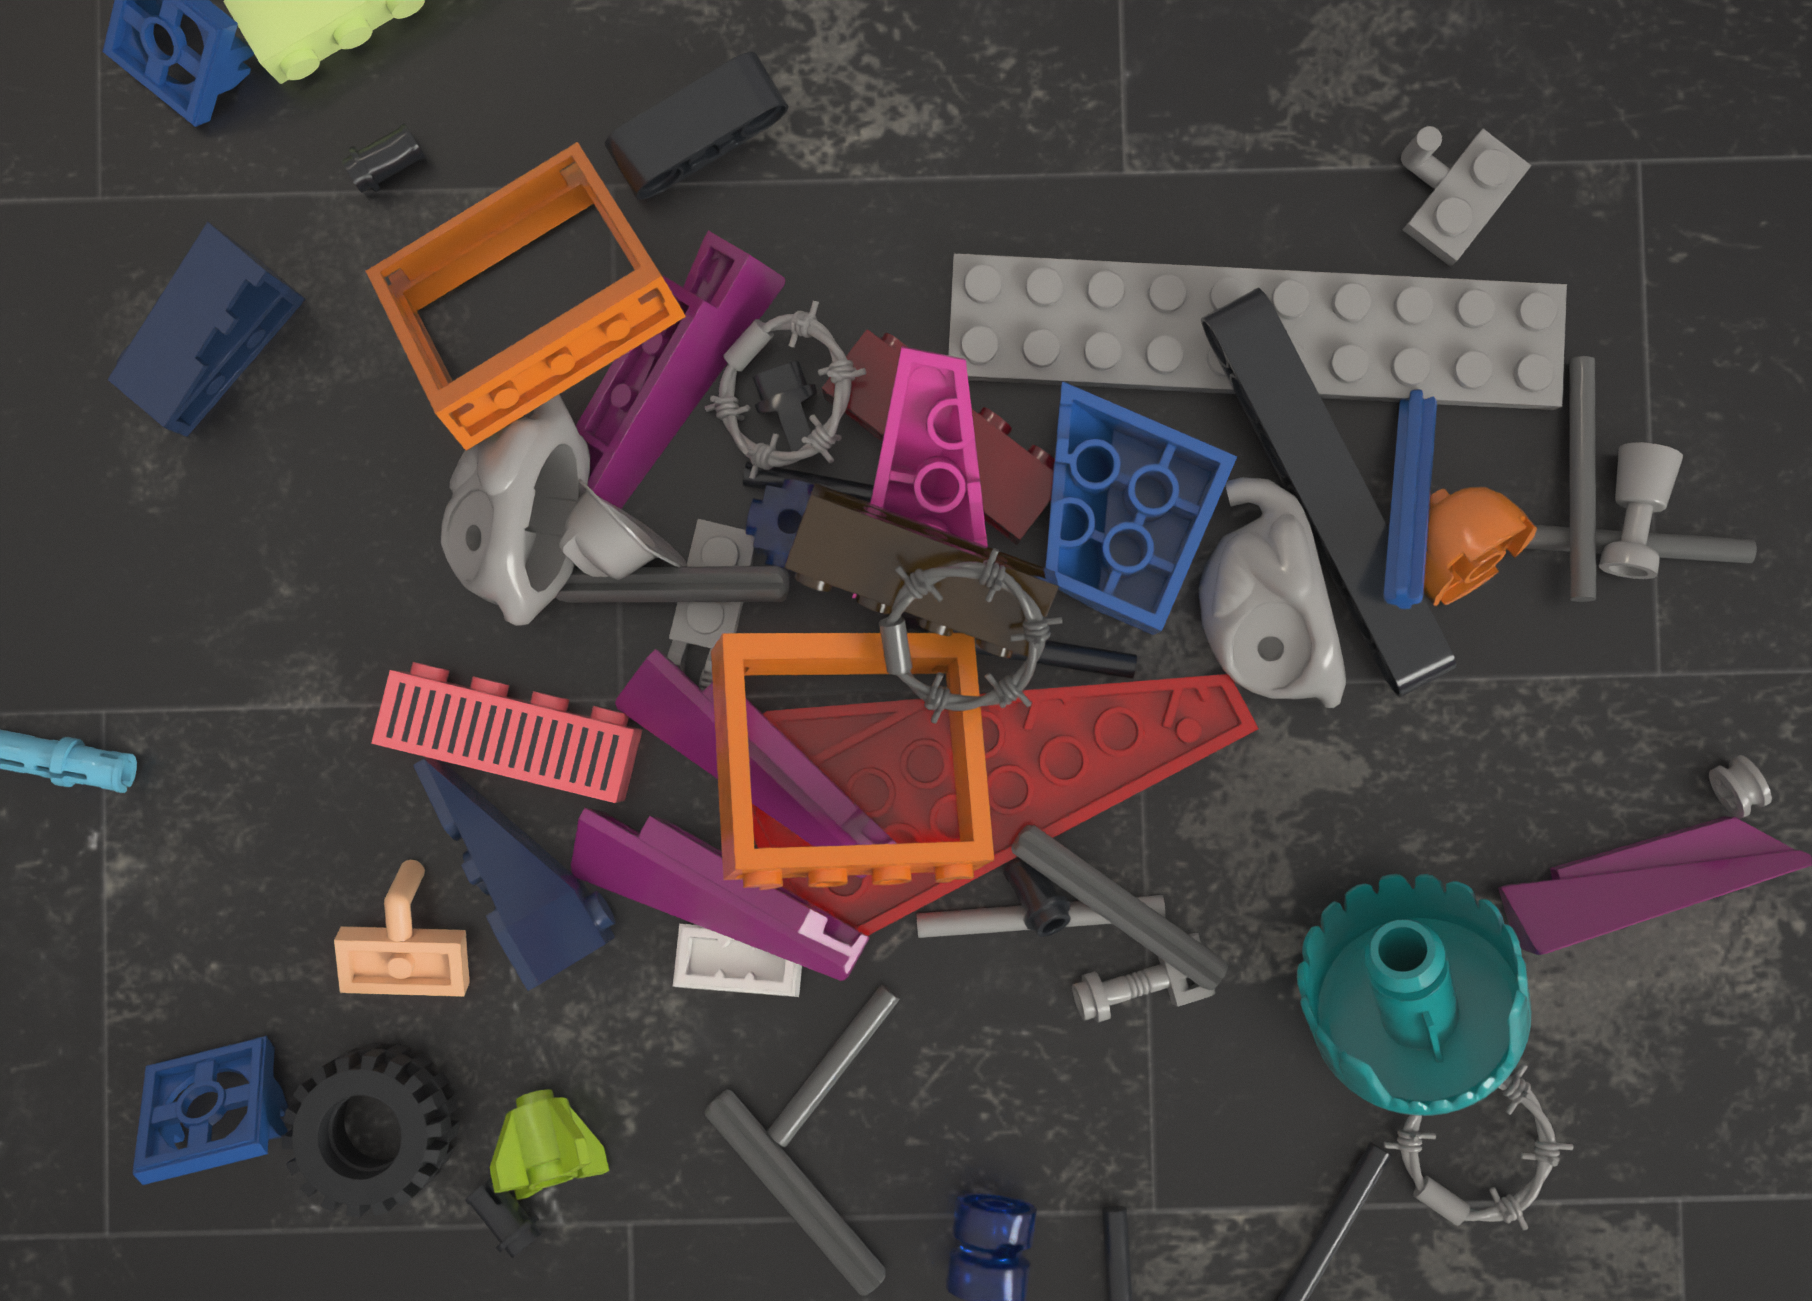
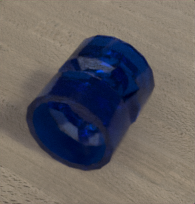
M970 1193L958 1196L955 1205L952 1235L961 1243L960 1246L953 1248L949 1255L946 1280L948 1292L968 1301H1026L1031 1262L1023 1255V1251L1031 1248L1034 1242L1037 1208L1026 1201L996 1194Z

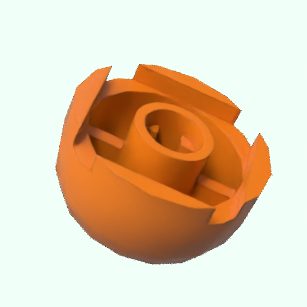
M1468 487L1451 495L1446 489L1436 491L1430 495L1423 593L1434 606H1437L1440 600L1444 605H1447L1469 594L1499 572L1495 565L1504 557L1506 549L1514 558L1518 556L1534 538L1537 527L1508 497L1489 488Z

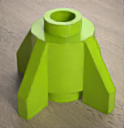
M550 1089L531 1092L515 1100L517 1108L505 1115L489 1167L494 1192L515 1190L517 1200L528 1198L543 1190V1188L567 1182L575 1177L577 1179L590 1177L609 1171L604 1146L570 1107L568 1099L563 1097L554 1098L553 1091Z

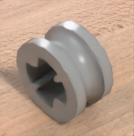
M1739 755L1731 759L1729 769L1718 766L1710 770L1709 779L1716 796L1726 810L1734 817L1741 819L1749 815L1751 805L1762 808L1771 803L1772 796L1765 778L1747 757Z

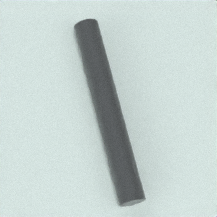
M880 984L769 1127L767 1134L775 1142L783 1147L789 1144L899 1002L900 998L888 987Z

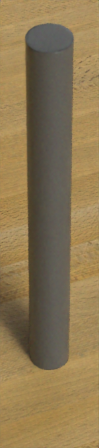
M1580 356L1569 360L1570 600L1590 602L1596 600L1595 358Z
M1535 525L1537 527L1535 536L1525 547V549L1570 552V527ZM1596 529V554H1601L1606 545L1621 541L1622 531ZM1649 532L1646 544L1658 552L1659 558L1751 564L1755 560L1757 552L1755 540L1743 538Z

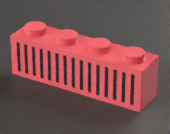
M412 662L410 673L390 670L371 744L613 803L625 801L643 729L627 726L629 717L624 713L593 706L591 716L589 717L567 711L569 699L533 691L530 702L507 697L510 685L474 676L471 686L466 687L447 682L450 670Z

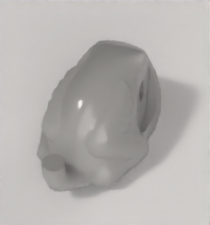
M560 394L534 409V413L530 418L518 419L469 450H464L450 479L449 488L453 494L446 506L442 520L441 546L458 580L467 590L488 602L499 605L505 621L515 626L529 624L557 596L569 580L575 566L560 550L559 544L566 532L564 528L565 520L585 492V487L578 480L581 478L586 485L588 484V479L590 478V454L588 445L583 436L579 435Z
M1240 477L1229 480L1225 485L1230 506L1245 503L1255 504L1260 507L1262 515L1260 518L1223 536L1205 563L1198 590L1202 626L1211 650L1222 669L1230 678L1252 693L1271 699L1317 697L1325 708H1334L1340 704L1346 685L1345 666L1313 533L1303 507L1296 496L1269 479Z

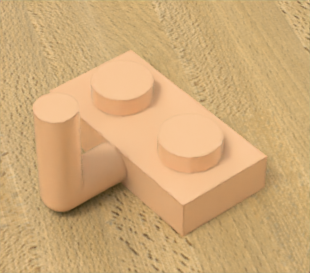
M406 860L401 864L384 900L386 928L340 927L334 939L340 993L465 996L470 983L466 930L412 928L410 904L425 873V869L420 862Z

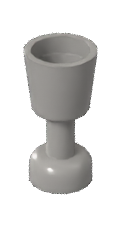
M1644 442L1627 443L1619 447L1615 499L1618 505L1627 510L1621 541L1606 545L1601 553L1599 568L1604 572L1633 579L1657 577L1659 554L1655 549L1646 544L1652 513L1661 512L1667 508L1683 459V454L1678 450L1668 446Z

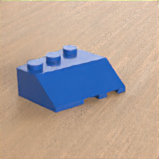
M1062 381L1045 563L1046 569L1055 571L1059 585L1058 589L1096 611L1151 635L1161 632L1237 456Z

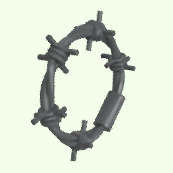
M993 548L989 559L984 560L983 563L962 562L925 571L917 569L910 576L900 566L895 568V571L904 580L905 585L899 590L889 617L879 621L887 673L897 675L924 701V706L928 710H935L930 720L932 723H937L944 709L966 711L1000 704V707L1004 708L1006 705H1010L1012 701H1016L1017 698L1026 707L1031 706L1032 703L1022 690L1031 680L1036 663L1045 647V642L1050 637L1049 625L1063 623L1062 617H1044L1035 601L1021 588L1013 577L1005 572V566H999L998 563H994L999 553V550ZM946 577L979 580L980 585L990 588L985 598L987 602H991L995 592L1000 591L1002 588L1017 598L1025 616L1023 622L1024 633L1011 635V642L1020 640L1029 642L1027 660L1016 673L1013 672L1011 675H1006L999 682L996 681L990 672L987 673L985 678L994 687V690L983 696L951 694L949 688L939 686L944 676L941 672L937 673L933 684L928 686L915 679L910 671L913 667L905 619L901 617V614L915 598L921 599L928 592L938 602L943 600L942 595L933 584Z

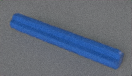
M1419 389L1410 392V400H1400L1383 595L1387 604L1397 605L1399 609L1404 610L1410 609L1412 605L1418 604L1423 600L1437 411L1435 397L1424 399L1423 391Z

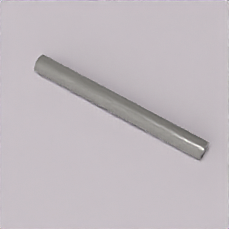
M1163 895L1136 897L1165 918ZM1081 901L1069 902L1071 907L1068 913L1071 920L1066 927L1112 924ZM1022 905L916 913L918 938L1030 929H1027L1023 922L1026 912Z

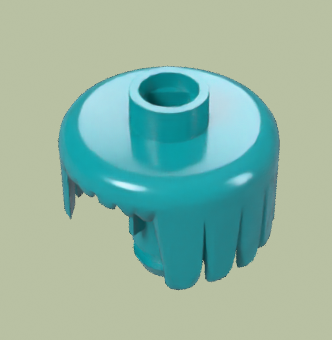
M1399 874L1382 876L1379 881L1378 894L1373 891L1371 885L1359 884L1346 892L1344 901L1345 911L1338 902L1333 901L1321 914V928L1319 926L1311 927L1305 936L1302 944L1304 961L1297 968V984L1301 995L1300 1003L1321 1056L1333 1074L1349 1090L1371 1104L1388 1111L1415 1116H1433L1458 1111L1479 1102L1494 1092L1509 1077L1524 1052L1531 1028L1532 1014L1526 963L1522 958L1520 943L1513 928L1508 924H1504L1500 910L1487 899H1480L1478 905L1472 888L1461 882L1451 881L1447 883L1445 891L1442 881L1429 874L1418 875L1415 878L1414 889H1412L1407 879Z

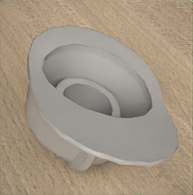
M581 478L578 480L585 487V492L565 520L564 528L566 532L562 536L559 545L560 550L584 573L592 577L609 576L619 580L630 575L656 557L679 568L687 567L685 559L652 529L624 510L597 496Z

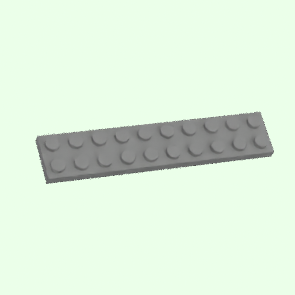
M954 254L948 355L966 359L968 381L1061 385L1063 381L1073 386L1235 394L1206 338L1201 318L1248 292L1260 288L1275 308L1322 399L1400 402V400H1410V392L1419 389L1423 391L1424 399L1434 396L1437 404L1538 410H1556L1562 407L1567 284Z

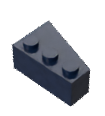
M207 221L130 345L120 354L117 365L107 380L162 427L188 437L306 299L250 251Z

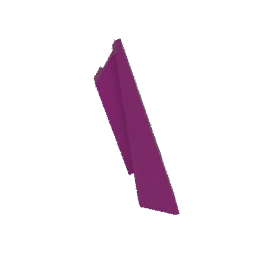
M709 230L702 241L683 287L662 276L686 317L614 360L576 425L579 435L583 436L588 445L590 454V478L588 479L587 486L597 496L620 509L625 505L725 368L727 361L723 355L755 319L760 320L785 285V278Z
M655 649L645 659L615 701L616 707L718 779L713 682L702 691L663 652ZM746 698L752 804L814 847L897 844ZM855 875V876H857L858 878H864V877H866L867 875Z
M584 808L578 819L571 861V872L578 879L840 981L848 978L870 938L784 887L759 890V887L743 888V879L723 880L722 851L669 820L649 816L641 832H638L608 813Z
M1724 816L1549 868L1552 875L1550 880L1509 884L1498 887L1509 925L1515 931L1521 949L1536 955H1542L1812 866V857L1806 852L1789 847L1736 817Z

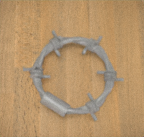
M813 300L809 313L797 311L794 314L778 316L766 323L755 319L723 355L728 365L720 381L719 397L711 396L710 400L715 403L705 406V410L709 412L716 409V417L723 421L738 448L751 459L753 466L749 478H756L758 468L770 470L773 467L787 466L819 452L829 464L834 461L827 450L836 441L841 440V436L835 433L850 399L851 382L855 377L865 375L866 370L865 368L856 370L853 367V362L847 360L844 352L835 342L829 330L817 321L815 316L819 304L817 301ZM791 330L792 336L789 346L795 348L798 335L805 338L812 336L828 347L832 358V363L829 364V367L818 370L820 376L827 374L828 377H831V382L835 384L832 415L824 425L820 423L815 415H811L809 419L816 426V429L812 430L808 437L802 438V442L806 444L801 449L792 452L776 450L775 447L779 435L773 433L770 446L764 443H754L740 432L737 420L743 421L745 418L743 415H740L741 413L750 411L749 405L739 408V400L734 397L737 371H743L774 336L772 331Z
M1523 1063L1515 1075L1509 1076L1498 1087L1502 1090L1504 1096H1508L1512 1100L1505 1112L1511 1115L1516 1106L1522 1103L1534 1115L1538 1137L1534 1143L1536 1146L1534 1148L1535 1154L1521 1153V1159L1538 1161L1536 1174L1516 1195L1508 1194L1500 1199L1495 1187H1492L1489 1191L1495 1201V1206L1477 1211L1470 1209L1468 1203L1429 1176L1423 1177L1418 1152L1422 1150L1421 1139L1435 1140L1436 1134L1419 1132L1422 1116L1409 1115L1403 1129L1397 1132L1399 1136L1397 1141L1399 1143L1384 1142V1148L1401 1150L1404 1165L1416 1185L1414 1197L1456 1226L1464 1221L1496 1222L1504 1220L1505 1223L1509 1224L1512 1220L1515 1221L1517 1219L1522 1230H1527L1528 1226L1523 1218L1522 1211L1529 1207L1536 1199L1552 1167L1558 1165L1560 1160L1558 1157L1560 1155L1559 1149L1573 1150V1144L1557 1143L1555 1141V1134L1551 1123L1542 1112L1540 1103L1531 1091L1530 1083L1525 1082L1521 1078L1528 1067Z

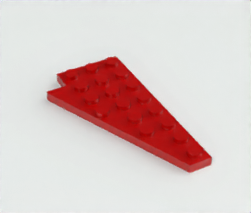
M1228 674L1022 690L1032 703L1029 707H1026L1019 698L1004 708H1001L1000 704L981 706L994 861L975 870L973 879H955L949 883L935 881V872L911 873L912 881L907 883L872 884V875H867L864 878L847 875L848 884L815 888L808 886V877L782 878V887L869 936L1018 857L1013 854L1011 847L1019 832L1026 825H1035L1054 838L1259 728L1234 681ZM922 699L774 710L763 713L772 724L897 844L960 842L949 710L944 709L941 712L937 723L930 721L935 710H928L924 706ZM752 804L754 841L758 849L814 847Z

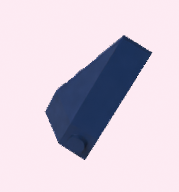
M426 758L413 765L444 830L455 841L463 839L468 850L462 854L464 863L461 866L469 883L474 886L477 885L484 894L491 896L495 909L486 915V918L527 991L540 985L615 938L610 929V926L615 924L614 915L598 891L590 894L584 883L573 876L569 870L445 762Z

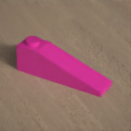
M902 346L870 503L988 547L966 359ZM853 593L852 598H856L857 594Z

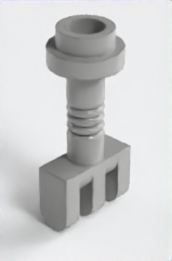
M1198 933L1188 934L1201 943ZM1159 956V965L1146 968L1143 971L1140 970L1137 973L1133 972L1131 975L1127 974L1126 976H1120L1104 982L1101 981L1098 974L1094 971L1082 975V982L1072 985L1073 996L1081 1018L1084 1021L1094 1018L1097 1023L1111 1019V1005L1136 998L1137 995L1142 996L1149 992L1153 993L1167 988L1171 1003L1175 1006H1182L1210 997L1216 993L1215 989L1207 990L1197 983L1188 986L1187 976Z

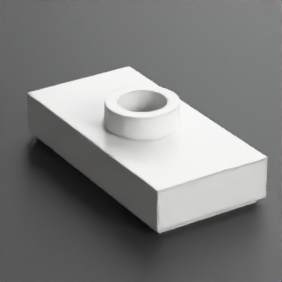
M679 924L673 979L674 987L799 997L801 965L699 925Z

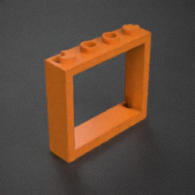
M578 142L366 270L435 414L466 451L686 317L662 275ZM594 204L633 266L634 271L452 381L417 311ZM388 276L391 285L387 284L385 277Z
M722 633L711 650L723 880L743 879V888L759 887V890L782 887V878L808 877L809 887L824 888L848 884L847 875H872V884L894 885L912 881L911 873L935 872L936 882L949 883L955 879H973L975 870L994 861L981 707L966 711L949 710L960 842L754 849L744 675L889 673L886 670L880 633ZM907 633L913 667L910 670L912 674H937L941 672L946 674L947 688H949L951 694L980 696L974 637L964 633H952L951 636L936 633Z

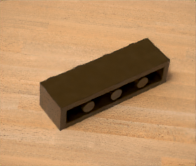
M814 483L784 568L796 572L794 578L805 586L825 592L831 591L832 586L857 594L855 600L860 605L879 613L890 614L899 590L905 585L904 580L895 571L896 567L900 566L910 576L917 569L925 571L962 562L983 563L984 560L989 559L993 549ZM999 551L994 563H998L999 566H1005V572L1015 579L1021 588L1035 601L1042 615L1047 617L1059 588L1055 571ZM946 577L933 584L942 595L943 600L938 602L928 592L921 599L915 598L904 610L906 613L917 616L916 623L933 633L951 636L953 630L977 638L976 645L993 655L1011 658L1013 652L1028 657V641L1011 642V635L1024 633V613L1017 598L1002 588L1000 591L995 592L991 602H987L985 598L990 588L980 585L979 580Z

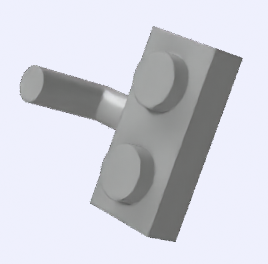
M1427 126L1422 128L1403 150L1401 162L1408 170L1434 190L1402 230L1451 267L1461 257L1532 165L1485 129H1482L1453 166L1448 168L1432 155L1441 145L1442 135L1435 127Z

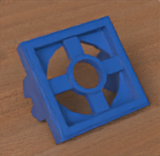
M114 0L103 47L104 54L195 127L211 120L219 94L233 89L250 74L251 68L243 61L255 55L246 40L235 36L238 23L210 0ZM183 13L196 23L201 32L204 44L202 56L187 45L185 34L180 27ZM156 23L163 26L172 39L174 46L172 57L165 54L155 41L153 32ZM178 63L196 78L195 81L181 83L168 75L169 66Z
M267 1036L146 1066L133 1166V1175L142 1185L268 1154V1141L281 1138L283 1134L288 1132L281 1119L282 1116H285L288 1104L281 1086L273 1077L275 1047ZM235 1072L241 1074L248 1080L249 1084L224 1090L219 1082H217V1073ZM183 1091L177 1102H173L178 1094ZM206 1092L218 1093L216 1105L210 1112L199 1118L187 1117L188 1107L195 1098ZM248 1106L247 1114L233 1132L223 1139L211 1141L212 1126L221 1120L227 1111ZM180 1123L189 1129L187 1148L178 1149L174 1144L184 1141L185 1135Z

